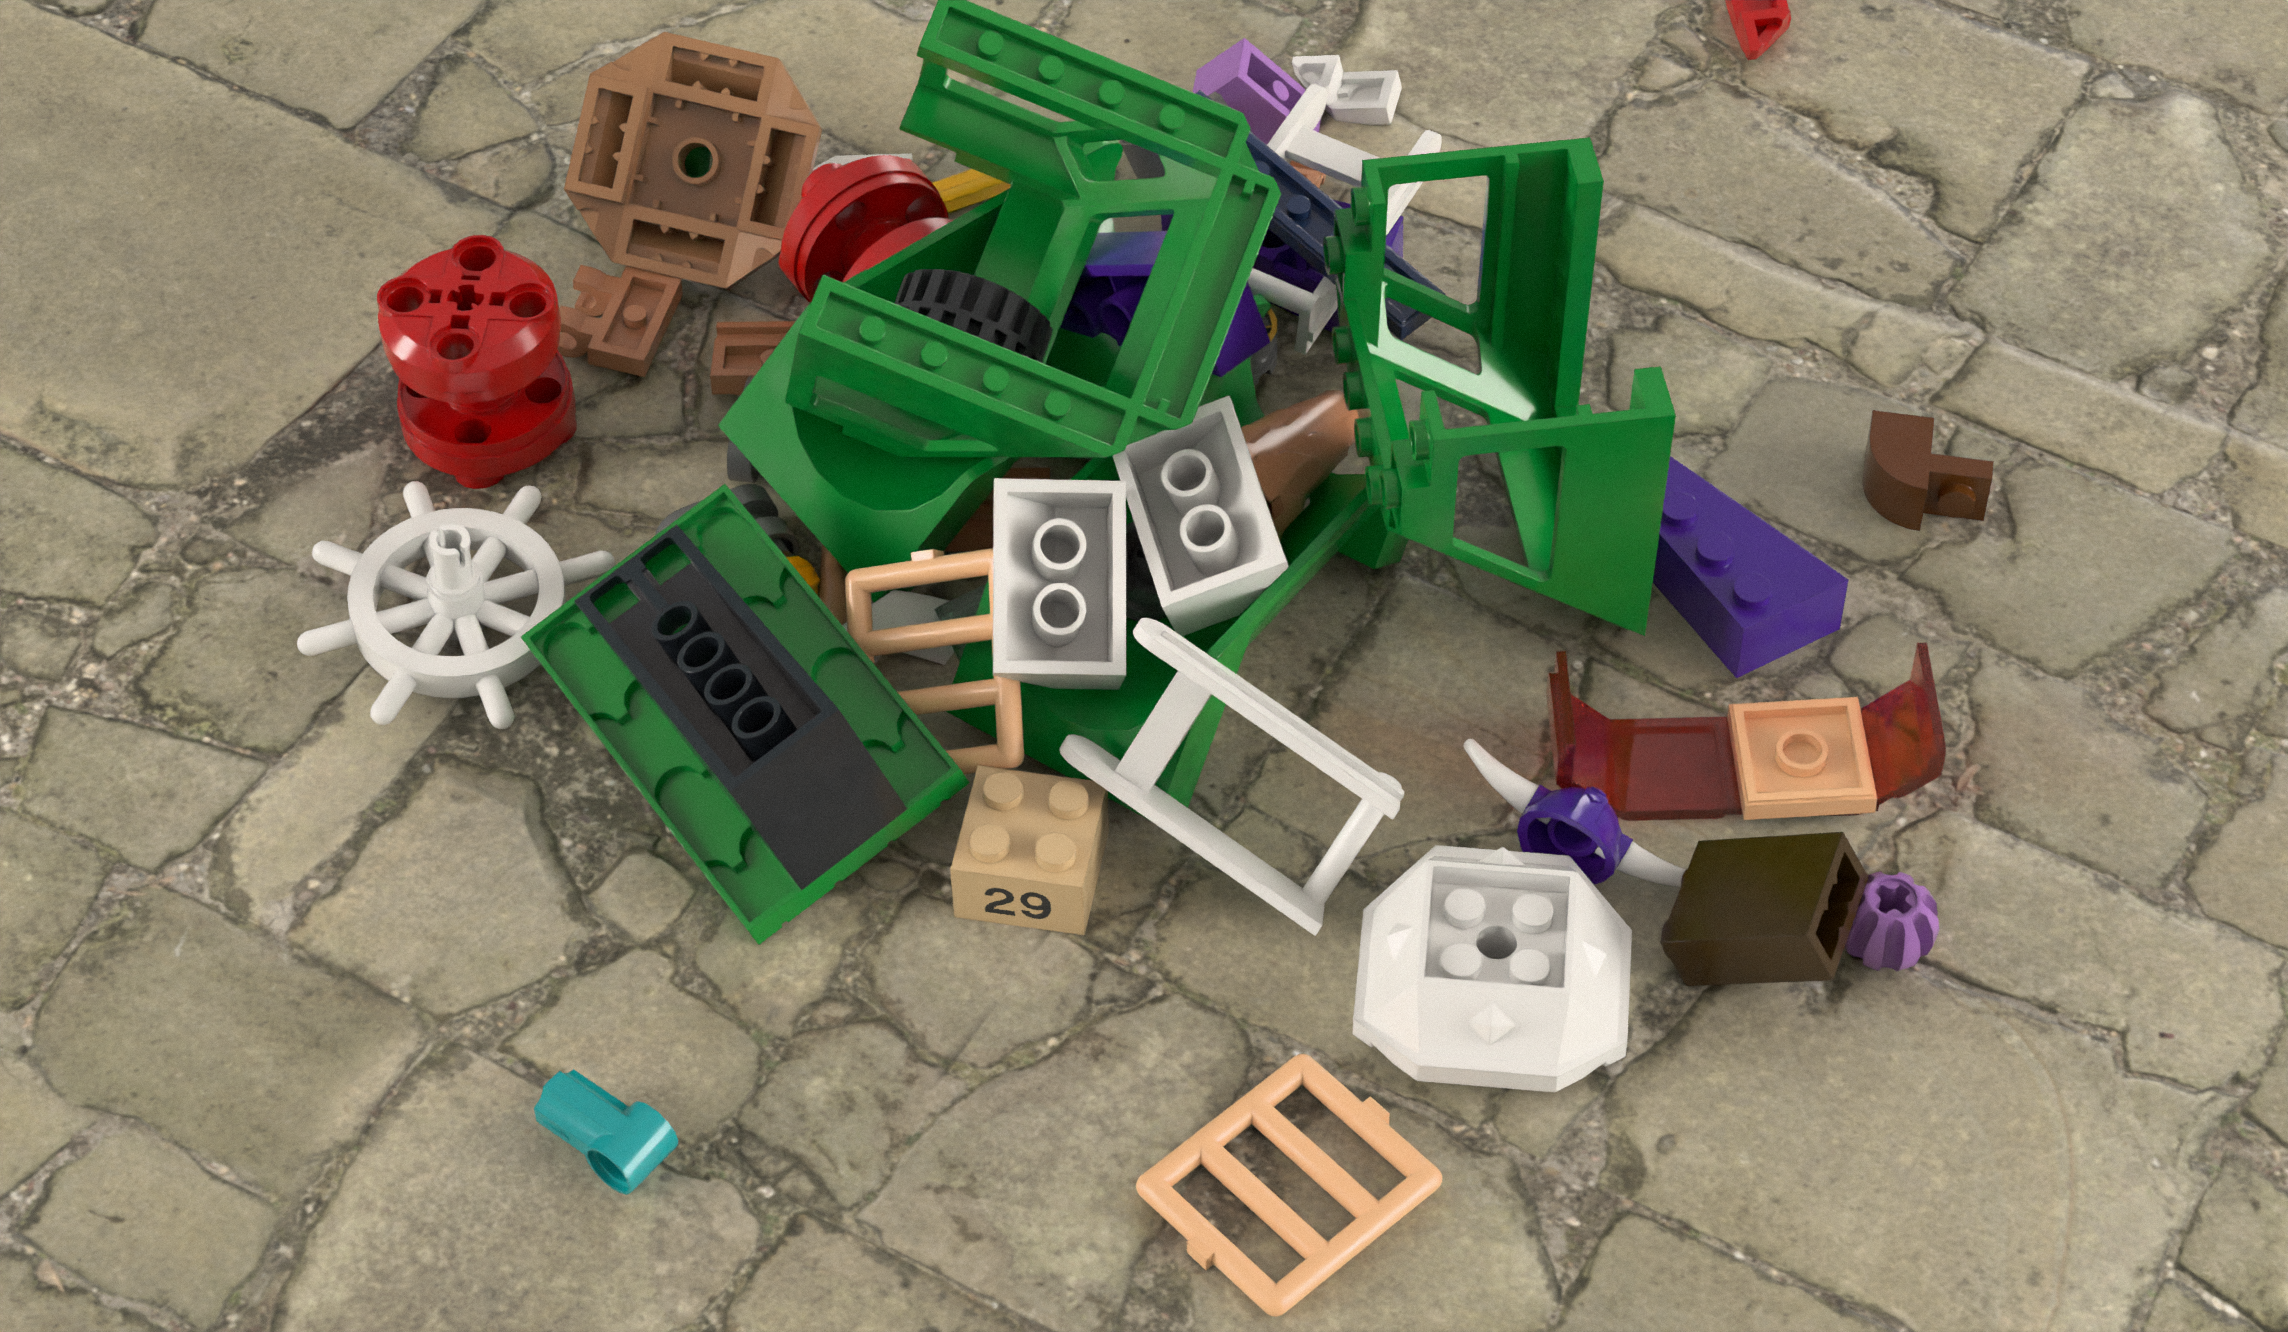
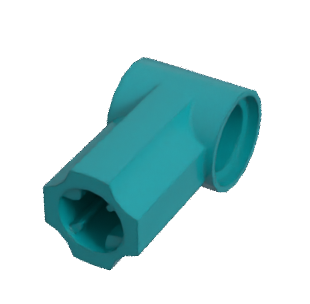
M574 1069L568 1073L559 1071L543 1086L542 1095L534 1107L536 1121L583 1153L597 1176L609 1187L621 1194H630L678 1146L679 1140L676 1132L669 1122L654 1108L639 1101L627 1106Z

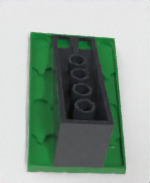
M723 484L521 636V639L758 945L782 928L784 922H790L833 889L836 882L839 880L842 882L888 846V842L898 839L941 806L940 803L944 799L947 801L970 783L959 766L726 484Z

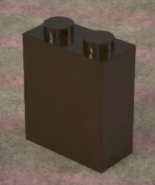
M1844 832L1698 841L1689 867L1682 875L1681 888L1669 919L1663 925L1660 943L1665 955L1671 959L1687 986L1831 981L1834 979L1869 876Z

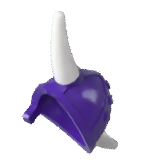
M1467 739L1464 742L1465 751L1483 777L1510 805L1522 814L1519 819L1517 834L1523 852L1569 855L1594 885L1604 882L1614 874L1615 870L1650 882L1681 887V878L1686 869L1655 856L1633 842L1632 838L1623 834L1617 815L1608 803L1609 799L1603 791L1593 786H1587L1586 789L1569 787L1551 791L1541 784L1532 783L1507 768L1474 739Z

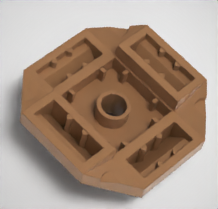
M663 32L616 61L610 62L590 73L564 191L576 209L581 213L592 233L613 263L730 290L780 256L785 228L802 198V186L814 169L822 127L779 58ZM697 147H707L713 158L711 169L702 177L691 178L685 169L687 155Z

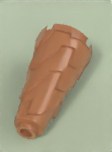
M1326 390L1314 398L1293 404L1286 409H1278L1249 425L1241 427L1280 541L1287 527L1310 504V495L1348 455V449L1355 442L1354 420L1359 418L1357 410L1347 411L1344 393L1340 390Z

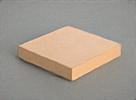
M1858 697L1729 704L1727 720L1743 820L1875 813L1877 795Z

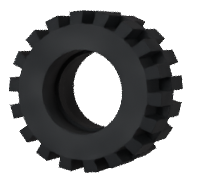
M921 269L909 272L904 276L894 302L909 310L1041 363L1053 331L1047 317L1020 295L997 283L963 272L941 269Z

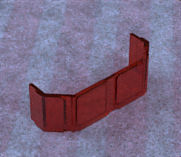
M1927 642L1917 643L1910 680L1860 709L1877 795L1875 811H1878L1879 805L1887 800L1904 797L1942 775L1946 756V744ZM1556 651L1554 672L1548 673L1546 696L1557 786L1562 789L1569 787L1586 789L1587 786L1598 788L1606 794V797L1609 799L1608 803L1613 808L1617 818L1620 817L1627 821L1719 819L1725 815L1743 814L1727 716L1609 719L1571 694L1566 651ZM1860 814L1826 815V816H1854V815H1860Z

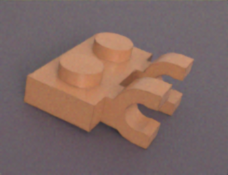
M580 265L573 279V289L581 291L575 303V309L562 305L559 308L561 315L559 352L564 357L572 358L583 356L587 352L588 364L645 377L683 295L682 278L630 266L625 267L619 278L606 275L596 268Z

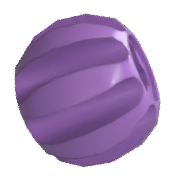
M1879 871L1868 875L1869 878L1845 944L1847 952L1853 957L1862 958L1864 966L1879 971L1880 968L1888 967L1897 972L1915 966L1920 957L1928 955L1939 933L1936 901L1925 886L1914 884V879L1908 874L1898 872L1896 875H1886Z

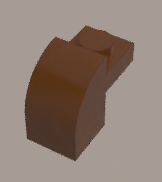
M1872 411L1865 450L1862 485L1868 502L1882 517L1896 525L1920 531L1923 513L1984 521L1992 483L1994 461L1932 454L1934 418Z

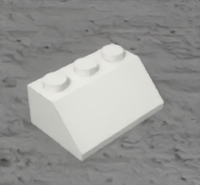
M1230 396L1198 407L1192 424L1177 430L1161 431L1126 446L1125 451L1113 455L1120 480L1126 481V499L1161 606L1175 632L1179 635L1184 636L1239 616L1289 567Z
M994 478L993 676L1054 689H1120L1126 676V481Z

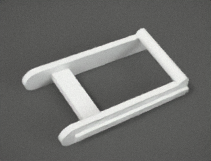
M1313 83L1303 93L1267 146L1289 164L1291 161H1295L1355 187H1361L1362 160L1377 159L1379 157L1313 130L1323 115L1328 98L1327 88ZM1426 130L1408 155L1440 152L1441 135L1431 130ZM1423 182L1396 184L1389 188L1386 236ZM1252 268L1248 283L1253 295L1261 294L1267 301L1299 314L1295 351L1305 355L1338 308L1336 285L1324 276L1315 291L1310 293Z
M1141 618L1133 630L1134 637L1143 647L1178 670L1121 761L1089 739L1073 734L1068 735L1060 746L1061 755L1077 770L1316 936L1323 924L1325 902L1383 815L1385 814L1393 820L1400 810V801L1404 797V790L1401 789V784L1386 773H1378L1171 628L1156 620ZM1212 695L1362 798L1303 888L1155 785Z

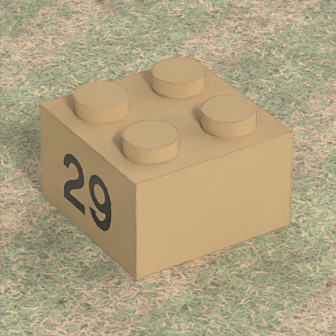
M978 765L950 868L954 917L1085 935L1109 834L1108 791L1092 780Z

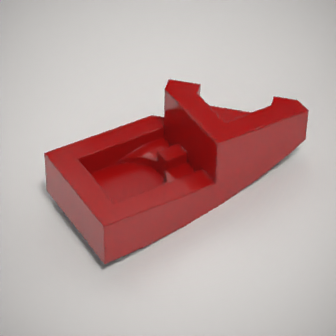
M1725 0L1736 37L1748 60L1759 58L1790 26L1792 18L1787 0Z

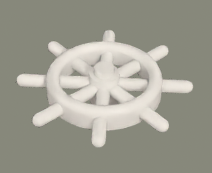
M412 481L405 486L403 491V497L412 518L388 529L370 544L363 554L330 541H320L314 545L312 556L317 563L351 576L347 595L350 619L302 633L297 640V647L302 654L314 656L357 644L360 652L372 668L389 680L373 703L370 711L372 720L379 725L390 724L412 692L440 698H466L480 695L493 727L498 729L510 727L514 721V712L504 688L524 678L541 664L521 639V636L566 603L565 586L602 576L615 566L613 555L607 551H596L559 562L549 544L537 532L526 525L542 498L539 489L531 485L522 487L505 512L500 514L472 508H451L435 511L426 486L421 482ZM470 550H478L471 560ZM424 557H427L431 567L426 577L404 570L406 566ZM503 558L512 561L524 570V572L488 581ZM384 589L417 600L376 612L378 601ZM538 594L537 603L531 616L498 605ZM427 624L412 648L404 645L391 635ZM486 626L512 637L489 649L482 630ZM448 639L459 641L464 653L462 656H440L438 654Z

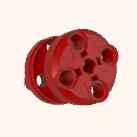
M877 155L855 160L844 165L839 163L824 164L815 169L806 178L802 186V198L793 211L783 234L779 266L801 295L811 303L822 275L845 282L953 220L949 219L946 205L937 188L920 168L908 158Z
M472 235L459 240L453 245L452 249L438 252L415 263L398 277L388 280L380 287L377 293L379 308L378 324L385 354L394 372L399 377L397 409L402 433L410 450L421 461L441 472L454 475L457 482L464 487L483 489L497 484L505 475L521 471L540 462L556 450L559 445L566 443L574 436L577 430L576 400L571 374L558 350L561 330L558 297L552 280L539 265L525 256L504 250L500 241L491 236Z

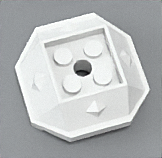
M1435 845L1363 909L1353 1015V1035L1369 1047L1375 1046L1394 1065L1416 1081L1557 1092L1581 1080L1602 1064L1606 1067L1626 1056L1632 930L1569 855L1508 851L1504 847L1492 850Z

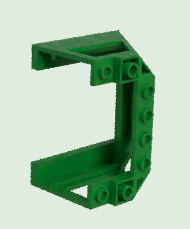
M938 0L918 47L917 56L923 58V64L917 86L899 130L955 152L954 162L1011 184L974 276L992 281L1015 292L1047 317L1053 331L1042 363L822 275L798 333L785 403L843 426L842 434L899 457H1110L1125 451L1127 445L1164 430H1177L1192 424L1281 196L1274 177L1259 172L1249 151L1246 140L1251 128L1244 113L970 1ZM948 69L1075 121L1058 122L956 81L947 75ZM1125 140L1157 153L1164 166L1165 175L1155 178L1098 182L1083 146L1085 143ZM1174 214L1106 387H1100L1046 365L1101 224L1109 218Z
M1591 138L1362 160L1361 187L1351 188V208L1335 209L1334 235L1324 237L1323 253L1327 274L1335 275L1339 326L1332 328L1334 359L1336 365L1346 364L1348 372L1343 373V393L1347 411L1357 410L1359 416L1358 419L1354 420L1356 452L1359 458L1368 457L1370 466L1365 468V484L1369 504H1380L1386 531L1618 627L1645 636L1676 414L1661 366L1634 369L1629 410L1593 414L1590 404L1579 405L1604 184ZM1487 176L1477 299L1474 303L1469 305L1463 304L1384 268L1388 192L1391 186ZM1385 299L1395 300L1470 334L1477 344L1480 373L1475 374L1393 337L1387 325ZM1395 379L1423 390L1421 391L1419 420H1410L1409 432ZM1437 397L1482 416L1488 425L1445 429ZM1487 453L1496 454L1525 566L1453 537L1459 460L1462 457Z

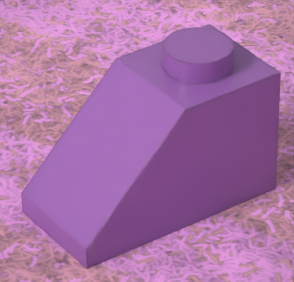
M1245 38L1196 71L1193 93L1201 90L1207 96L1213 92L1221 94L1230 108L1244 113L1251 128L1250 131L1265 144L1269 143L1306 91L1305 88ZM1320 121L1313 129L1316 132H1319Z

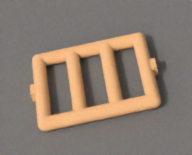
M993 548L944 555V551L936 549L911 552V561L854 569L846 575L847 632L874 665V656L992 640L993 657ZM988 575L990 614L873 630L871 593ZM994 676V679L898 691V694L916 715L995 705L997 744L945 750L964 774L976 773L978 765L1012 769L1018 767L1023 762L1024 742L1020 681Z
M1298 1054L1143 1173L1137 1180L1136 1190L1153 1209L1188 1240L1187 1253L1205 1270L1215 1265L1265 1313L1278 1317L1286 1313L1441 1186L1442 1174L1433 1163L1389 1126L1390 1113L1371 1096L1362 1102L1311 1056ZM1300 1086H1303L1402 1173L1406 1179L1380 1200H1377L1274 1107ZM1253 1125L1356 1219L1329 1241H1326L1228 1152L1224 1146L1249 1126ZM1199 1165H1202L1305 1260L1275 1283L1174 1190L1172 1186Z

